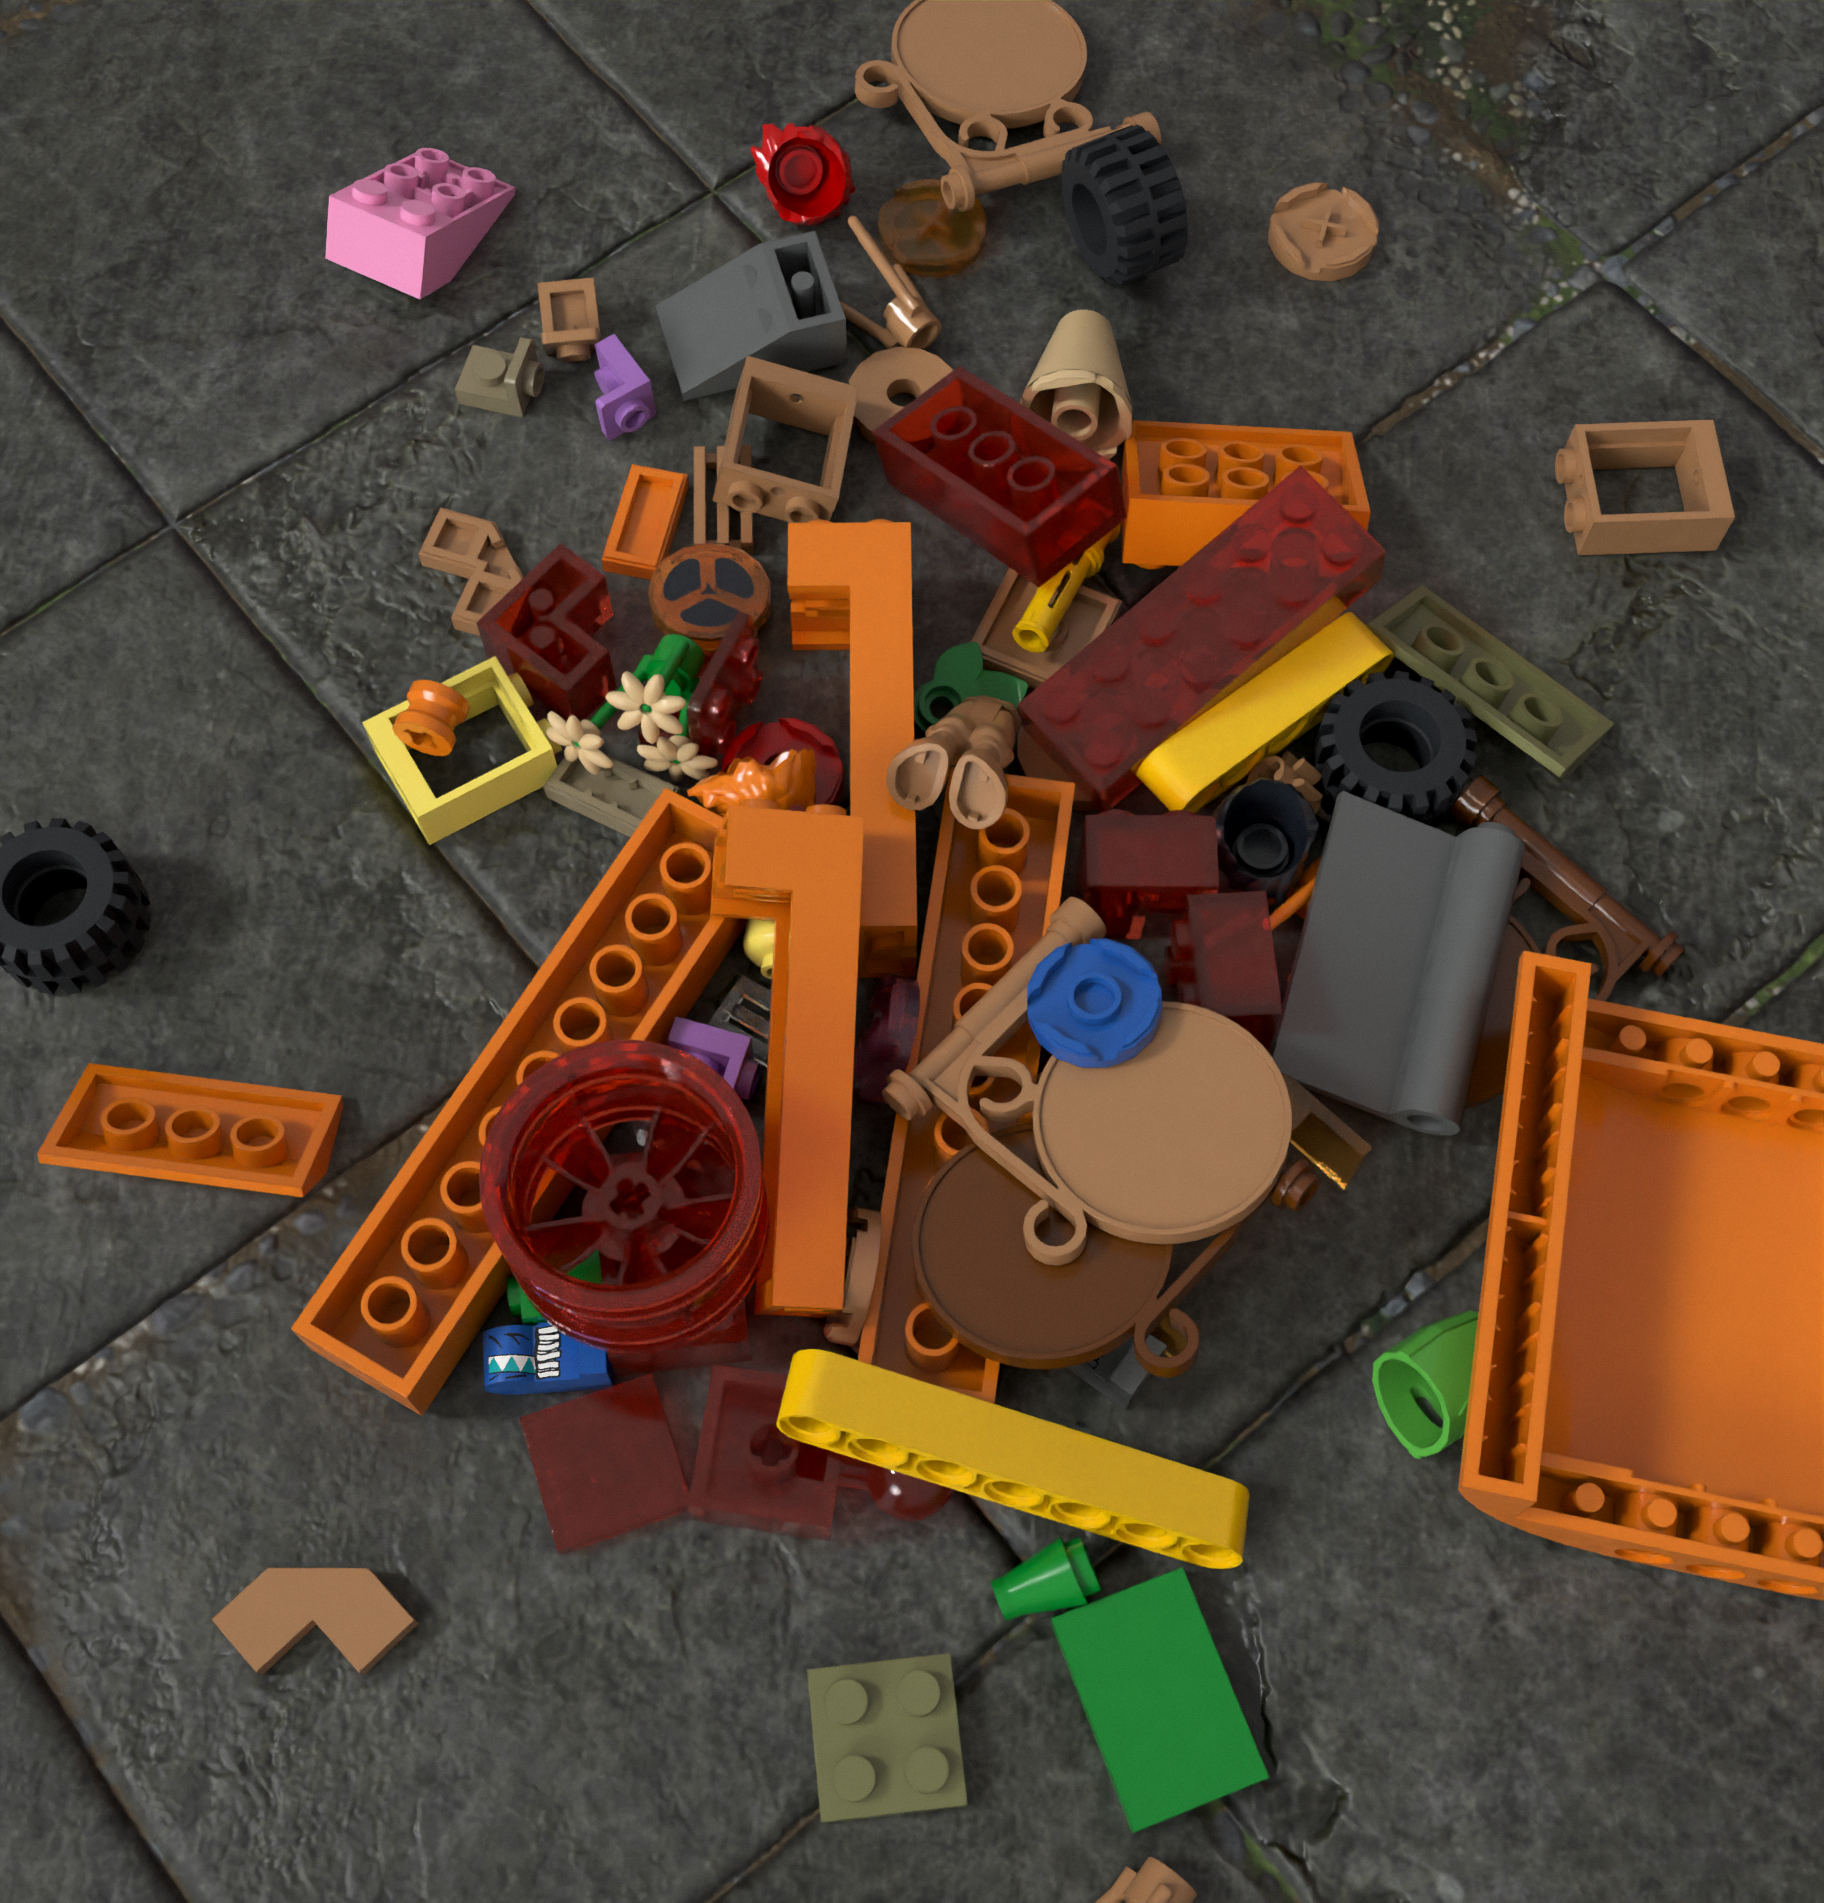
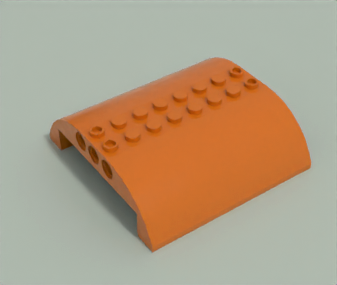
M1523 951L1519 958L1458 1490L1468 1502L1495 1519L1564 1545L1631 1562L1824 1601V1044L1589 999L1591 963Z

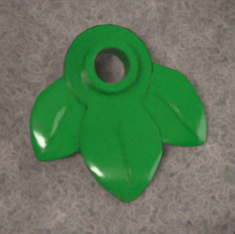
M977 642L959 644L949 648L938 658L933 680L926 682L916 691L914 695V724L925 734L930 726L941 720L931 714L930 707L933 704L944 703L952 710L964 699L979 695H986L1009 702L1018 709L1027 692L1028 685L1025 681L1010 674L983 670L982 653ZM1016 741L1014 742L1013 750L1017 745Z

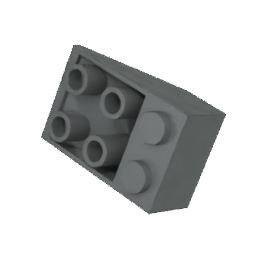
M815 231L760 243L655 305L657 318L683 401L737 389L747 356L804 372L847 363L846 317Z

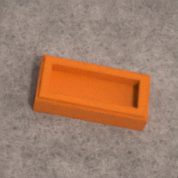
M635 464L631 465L601 559L604 571L647 580H657L661 569L666 565L689 490L688 474Z

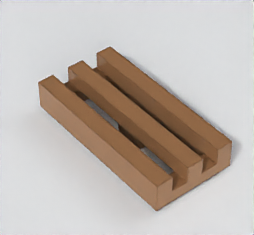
M751 445L741 446L738 464L752 468ZM705 446L694 447V547L707 544H725L744 550L748 554H754L753 512H740L741 539L730 540L729 506L717 503V540H707V469H717L718 477L724 446H717V453H706Z

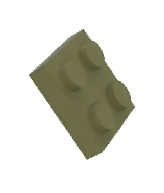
M950 1653L807 1669L821 1824L967 1807Z

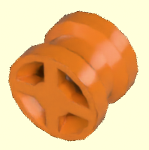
M421 679L413 681L406 696L410 705L407 711L398 714L392 727L393 732L402 742L422 753L433 756L449 755L457 740L453 731L456 725L464 723L470 710L469 702L460 693L442 683Z

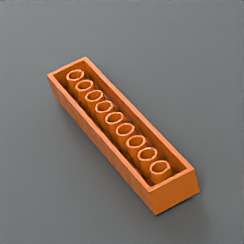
M955 767L950 768L903 1064V1072L907 1075L954 1030V1024L1046 934V929L1051 925L1050 916L1060 905L1075 783L1005 774L1008 782V803L1004 813L989 827L971 829L959 823L950 810L949 790ZM1027 1021L993 1057L1012 1058L1022 1063L1030 1072L1033 1083L1036 1084L1041 1044L1038 1043ZM975 1076L969 1092V1106L976 1121L989 1134L1011 1126L1031 1123L1032 1112L1026 1113L1019 1119L1007 1123L992 1122L983 1117L980 1112L979 1102L982 1098H988L996 1103H1006L1014 1100L1022 1090L1019 1083L1007 1077ZM932 1103V1109L925 1116L916 1114L911 1120L901 1117L898 1113L895 1116L881 1206L882 1230L879 1259L871 1301L862 1329L858 1361L995 1404L1000 1363L975 1353L948 1333L928 1307L916 1275L912 1252V1234L915 1216L922 1196L941 1167L961 1149L974 1142L961 1125Z
M666 787L664 788L291 1327V1330L309 1349L419 1415L423 1416L506 1291L507 1277L517 1274L516 1253L533 1250L668 1045V1037L675 1017L685 1019L747 925L748 919L710 916L714 840L719 828L723 827V817Z

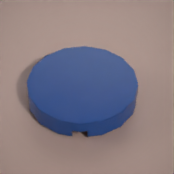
M1107 938L1089 939V944H1079L1072 947L1071 942L1055 948L1037 964L1027 985L1028 1022L1038 1043L1055 1058L1081 1068H1107L1134 1058L1152 1042L1162 1020V993L1158 984V976L1151 963L1132 947Z

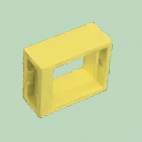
M496 656L442 682V684L454 689L469 702L470 710L465 721L499 705L527 752L437 799L408 752L411 747L402 742L392 729L398 714L407 711L410 705L408 700L362 722L377 757L429 845L542 788L557 768L555 754L561 752L562 747L547 736L546 731L551 727L550 723L546 718L535 721L528 709L534 703L525 683L517 672L507 676Z

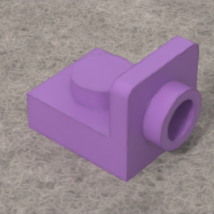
M615 334L595 344L600 369L596 370L594 374L604 394L595 403L601 430L608 440H612L625 432H633L639 429L647 420L657 415L650 379Z
M676 1016L668 1037L673 1063L679 1064L680 1070L698 1079L714 1080L717 1075L723 1077L718 1091L722 1114L735 1117L741 1098L749 1101L752 1099L760 1076L761 1063L754 1061L751 1037Z

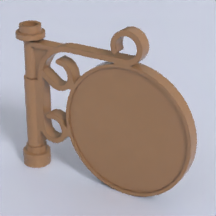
M914 0L905 8L895 23L892 34L891 63L882 60L868 61L857 69L855 75L856 97L869 107H890L897 103L899 96L931 146L951 167L949 174L941 178V192L949 209L958 208L961 212L969 211L974 207L976 196L1020 183L1027 185L1061 175L1062 162L1065 160V154L1068 150L1130 125L1143 126L1161 145L1159 125L1155 117L1147 111L1126 117L1123 123L1114 130L1107 126L1091 131L1093 123L1091 112L1084 106L1072 102L1082 86L1087 62L1085 38L1075 20L1052 0ZM883 81L890 85L887 87H874L868 83ZM930 113L950 122L960 124L958 144L942 132ZM1045 120L1043 128L1045 138L1006 149L1007 129L1024 127ZM1067 122L1075 124L1079 128L1059 134L1060 127L1057 124ZM984 136L992 139L997 145L995 151L973 150L968 148L969 139Z
M1069 897L1051 914L1049 919L1051 925L1046 929V934L954 1024V1030L908 1075L899 1069H894L887 1076L888 1085L882 1090V1095L890 1107L901 1117L911 1120L916 1114L925 1116L932 1109V1103H934L961 1125L979 1148L1043 1199L1033 1205L1026 1214L1023 1234L1026 1248L1036 1260L1047 1265L1059 1266L1067 1264L1080 1256L1087 1241L1086 1221L1112 1235L1149 1244H1180L1197 1241L1229 1229L1246 1218L1265 1200L1275 1186L1288 1155L1292 1130V1111L1287 1086L1278 1066L1264 1046L1251 1033L1234 1021L1209 1009L1191 1004L1162 1001V1020L1152 1042L1134 1058L1107 1068H1081L1059 1060L1052 1055L1037 1085L1033 1083L1030 1072L1022 1063L1012 1058L993 1057L1028 1021L1027 985L1037 964L1057 947L1071 942L1072 947L1079 944H1089V939H1102L1106 935L1105 924L1099 915L1088 904L1075 897ZM975 1076L1007 1077L1017 1081L1022 1087L1018 1097L1010 1102L996 1103L988 1098H982L979 1102L980 1112L983 1117L992 1122L1007 1123L1015 1121L1026 1113L1033 1111L1034 1142L1038 1159L1048 1181L991 1136L976 1121L969 1106V1092ZM1049 1205L1075 1227L1074 1236L1064 1245H1046L1035 1235L1038 1225L1049 1217Z

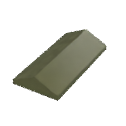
M1424 585L1415 589L1367 624V627L1395 654L1396 658L1419 675L1435 681L1433 685L1441 691L1445 689L1450 691L1456 697L1455 701L1560 778L1570 776L1615 724Z

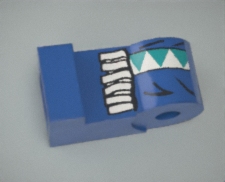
M604 1311L576 1314V1319L540 1322L535 1326L507 1325L486 1330L483 1332L484 1390L494 1394L519 1395L614 1389L612 1331Z

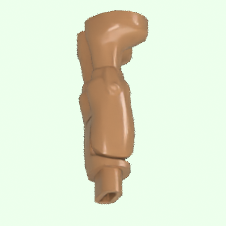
M986 695L964 699L939 722L930 726L925 732L926 737L914 740L895 755L887 770L886 778L887 787L892 798L897 804L908 810H923L933 805L944 789L951 765L956 764L949 790L950 810L959 823L971 829H984L993 825L1002 816L1008 803V782L1003 768L1007 767L1014 760L1013 746L1021 723L1017 708L1009 702Z

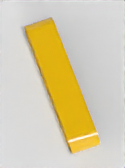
M1347 612L1161 743L1141 763L1136 776L1178 820H1185L1250 774L1251 770L1261 760L1276 755L1321 722L1324 713L1327 712L1330 701L1337 693L1343 695L1347 684L1356 679L1366 684L1369 674L1384 673L1393 661L1395 654L1352 612Z

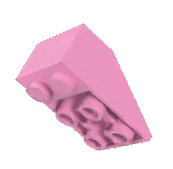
M434 148L418 149L415 153L395 163L388 164L385 168L329 195L325 259L421 300L452 281L512 200L516 187L496 179V176L489 170L477 167L469 168L450 160L449 156L441 150Z

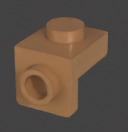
M594 277L537 283L543 329L541 339L547 356L557 355V361L580 362L590 359L591 352L596 351L595 344L602 340Z

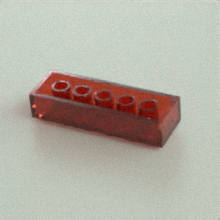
M1300 465L1018 703L1023 729L1104 815L1142 783L1136 776L1137 770L1156 747L1322 630L1379 582L1382 576L1386 550Z

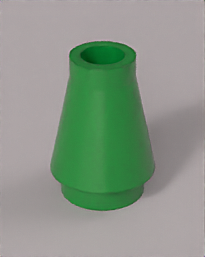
M1060 1536L1005 1575L991 1580L995 1597L1006 1621L1024 1615L1087 1605L1086 1597L1102 1591L1080 1536L1064 1542Z

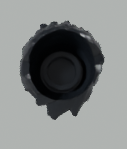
M1259 777L1247 784L1237 786L1223 799L1212 813V827L1209 830L1210 855L1214 865L1219 867L1220 871L1224 872L1229 879L1230 888L1233 890H1243L1244 905L1253 912L1270 897L1275 900L1277 906L1285 903L1291 890L1300 882L1304 873V862L1311 857L1312 847L1316 841V832L1319 828L1313 808L1305 800L1303 794L1292 784L1279 780L1273 781L1269 777Z

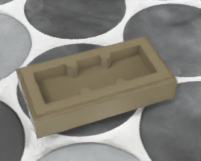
M608 754L605 755L614 765L608 769L600 767L601 771L597 775L587 771L579 759L570 762L564 757L543 785L547 798L628 837L633 835L665 787L681 795L678 787Z

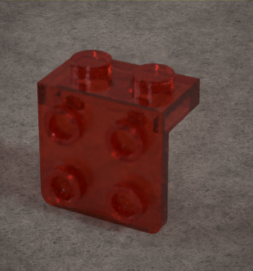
M741 611L736 614L719 647L691 637V640L698 644L705 654V662L697 675L701 680L687 706L689 739L691 743L699 745L697 755L714 758L716 753L724 754L728 750L735 735L737 726L735 718L743 703L747 705L752 704L762 683L763 673L758 670L757 666L760 642L759 639L754 637L752 616ZM681 710L671 714L679 720ZM641 728L638 733L640 745L657 747L656 742L651 744L646 741ZM660 728L659 737H665L669 740L671 736H674V734Z

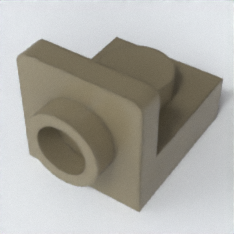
M521 337L514 354L472 345L455 387L458 404L523 418L531 396L537 397L540 394L544 382V365L538 362L533 339Z

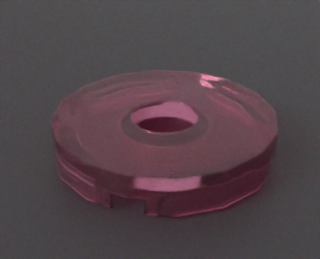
M889 973L888 976L881 980L868 1006L870 1008L869 1013L875 1015L870 1028H864L863 1034L859 1036L854 1063L853 1084L856 1087L857 1094L861 1096L860 1099L881 1105L887 1104L882 1095V1090L888 1085L887 1076L894 1069H899L903 1072L906 1070L916 1036L920 1011V988L918 981Z

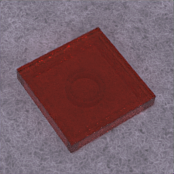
M652 1373L519 1418L556 1550L560 1555L694 1509Z

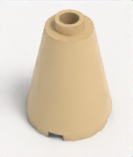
M1092 310L1072 311L1059 321L1019 400L1017 408L1018 432L1027 447L1036 454L1039 448L1046 453L1054 455L1053 463L1062 466L1088 467L1107 461L1117 454V447L1125 439L1128 441L1132 433L1133 408L1113 329L1110 322L1103 315Z

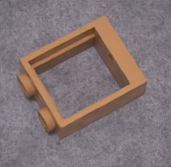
M747 356L734 397L712 501L731 506L740 512H754L787 521L788 523H807L818 519L830 521L839 499L859 387ZM748 413L829 436L819 486L738 464Z
M1714 420L1575 424L1565 448H1561L1557 452L1555 475L1557 482L1565 485L1567 495L1564 509L1565 527L1567 532L1574 533L1578 555L1716 551L1735 519ZM1675 467L1684 512L1601 515L1593 470Z

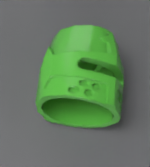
M1473 1310L1420 1327L1383 1353L1373 1363L1372 1382L1379 1408L1388 1426L1414 1458L1421 1459L1422 1457L1437 1454L1464 1436L1478 1313ZM1421 1397L1428 1400L1435 1412L1443 1420V1428L1436 1426L1428 1419L1417 1405L1415 1399Z

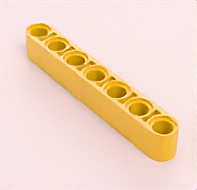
M806 1349L793 1354L776 1424L778 1429L790 1438L1197 1566L1211 1569H1230L1239 1566L1243 1561L1250 1493L1241 1483L833 1352Z

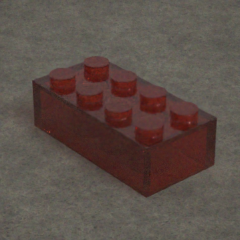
M958 366L872 431L887 482L1037 587L1045 584L1127 519L1116 464L961 366Z

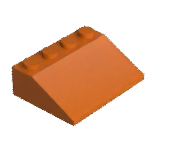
M1133 420L1132 433L1128 441L1127 439L1123 441L1122 563H1132L1145 569H1160L1166 565L1187 566L1209 573L1219 572L1223 569L1252 570L1257 574L1266 576L1279 575L1282 572L1310 573L1323 579H1334L1341 575H1360L1371 511L1352 432Z

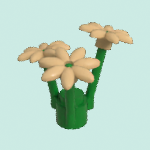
M678 634L664 636L653 655H644L633 673L625 671L622 674V685L617 691L607 693V702L590 720L584 719L580 722L576 716L570 715L566 722L558 714L550 711L547 715L552 727L547 729V736L555 743L566 746L564 756L567 761L573 762L579 759L587 771L597 775L601 771L600 767L608 769L614 765L599 750L604 744L603 739L600 738V729L618 709H621L625 712L618 720L617 725L619 729L628 730L641 723L642 733L646 741L651 744L657 743V747L648 745L637 746L639 755L647 759L644 761V768L646 770L654 772L668 770L669 778L674 782L680 781L684 774L697 780L709 777L707 770L714 768L718 761L711 757L697 755L699 745L689 739L696 702L704 688V682L697 676L705 662L704 652L698 644L685 636ZM647 680V684L644 687L642 683ZM681 710L679 720L671 714ZM660 728L674 734V736H671L669 740L665 737H659Z

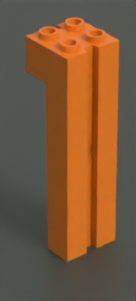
M818 519L807 523H788L787 587L789 599H792V650H850V816L864 817L857 978L916 977L917 882L915 810H908L897 804L890 795L886 783L887 770L893 758L914 741L911 522H892L886 519H875L865 523H832L827 520Z
M752 798L740 801L739 806L729 805L723 819V827L719 828L714 840L710 916L775 921L754 1314L822 1318L843 1309L864 817L847 816L846 809L826 804L809 806L806 808V812L780 810V804L776 801Z

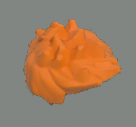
M803 748L800 752L794 749L783 751L770 765H760L754 758L752 759L748 756L744 759L735 758L729 766L727 773L719 771L716 775L700 780L687 790L688 796L697 797L706 809L723 818L729 805L739 806L740 801L752 798L776 801L780 804V810L806 812L807 807L816 803L815 751L812 748L810 750Z

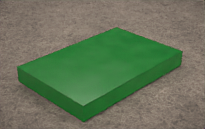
M1183 1567L1051 1618L1052 1629L1132 1834L1269 1778Z

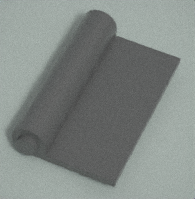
M1345 791L1337 795L1269 1053L1285 1081L1416 1131L1445 1136L1454 1135L1460 1131L1525 852L1524 843L1515 836L1513 829L1501 823L1483 822L1476 828L1468 829L1458 836H1453Z

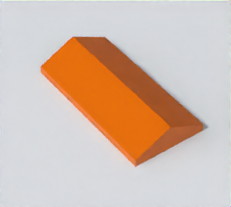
M89 1063L40 1147L37 1156L39 1163L304 1197L327 1174L344 1105L343 1096Z

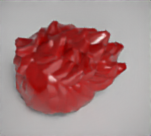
M773 123L762 125V147L752 146L750 151L756 164V174L759 181L766 188L767 198L772 203L773 208L779 213L780 218L797 226L807 225L813 227L824 223L826 219L840 216L843 205H847L850 202V194L854 193L856 189L851 177L850 156L841 148V144L827 131L814 125L796 127L793 123H787L783 131Z

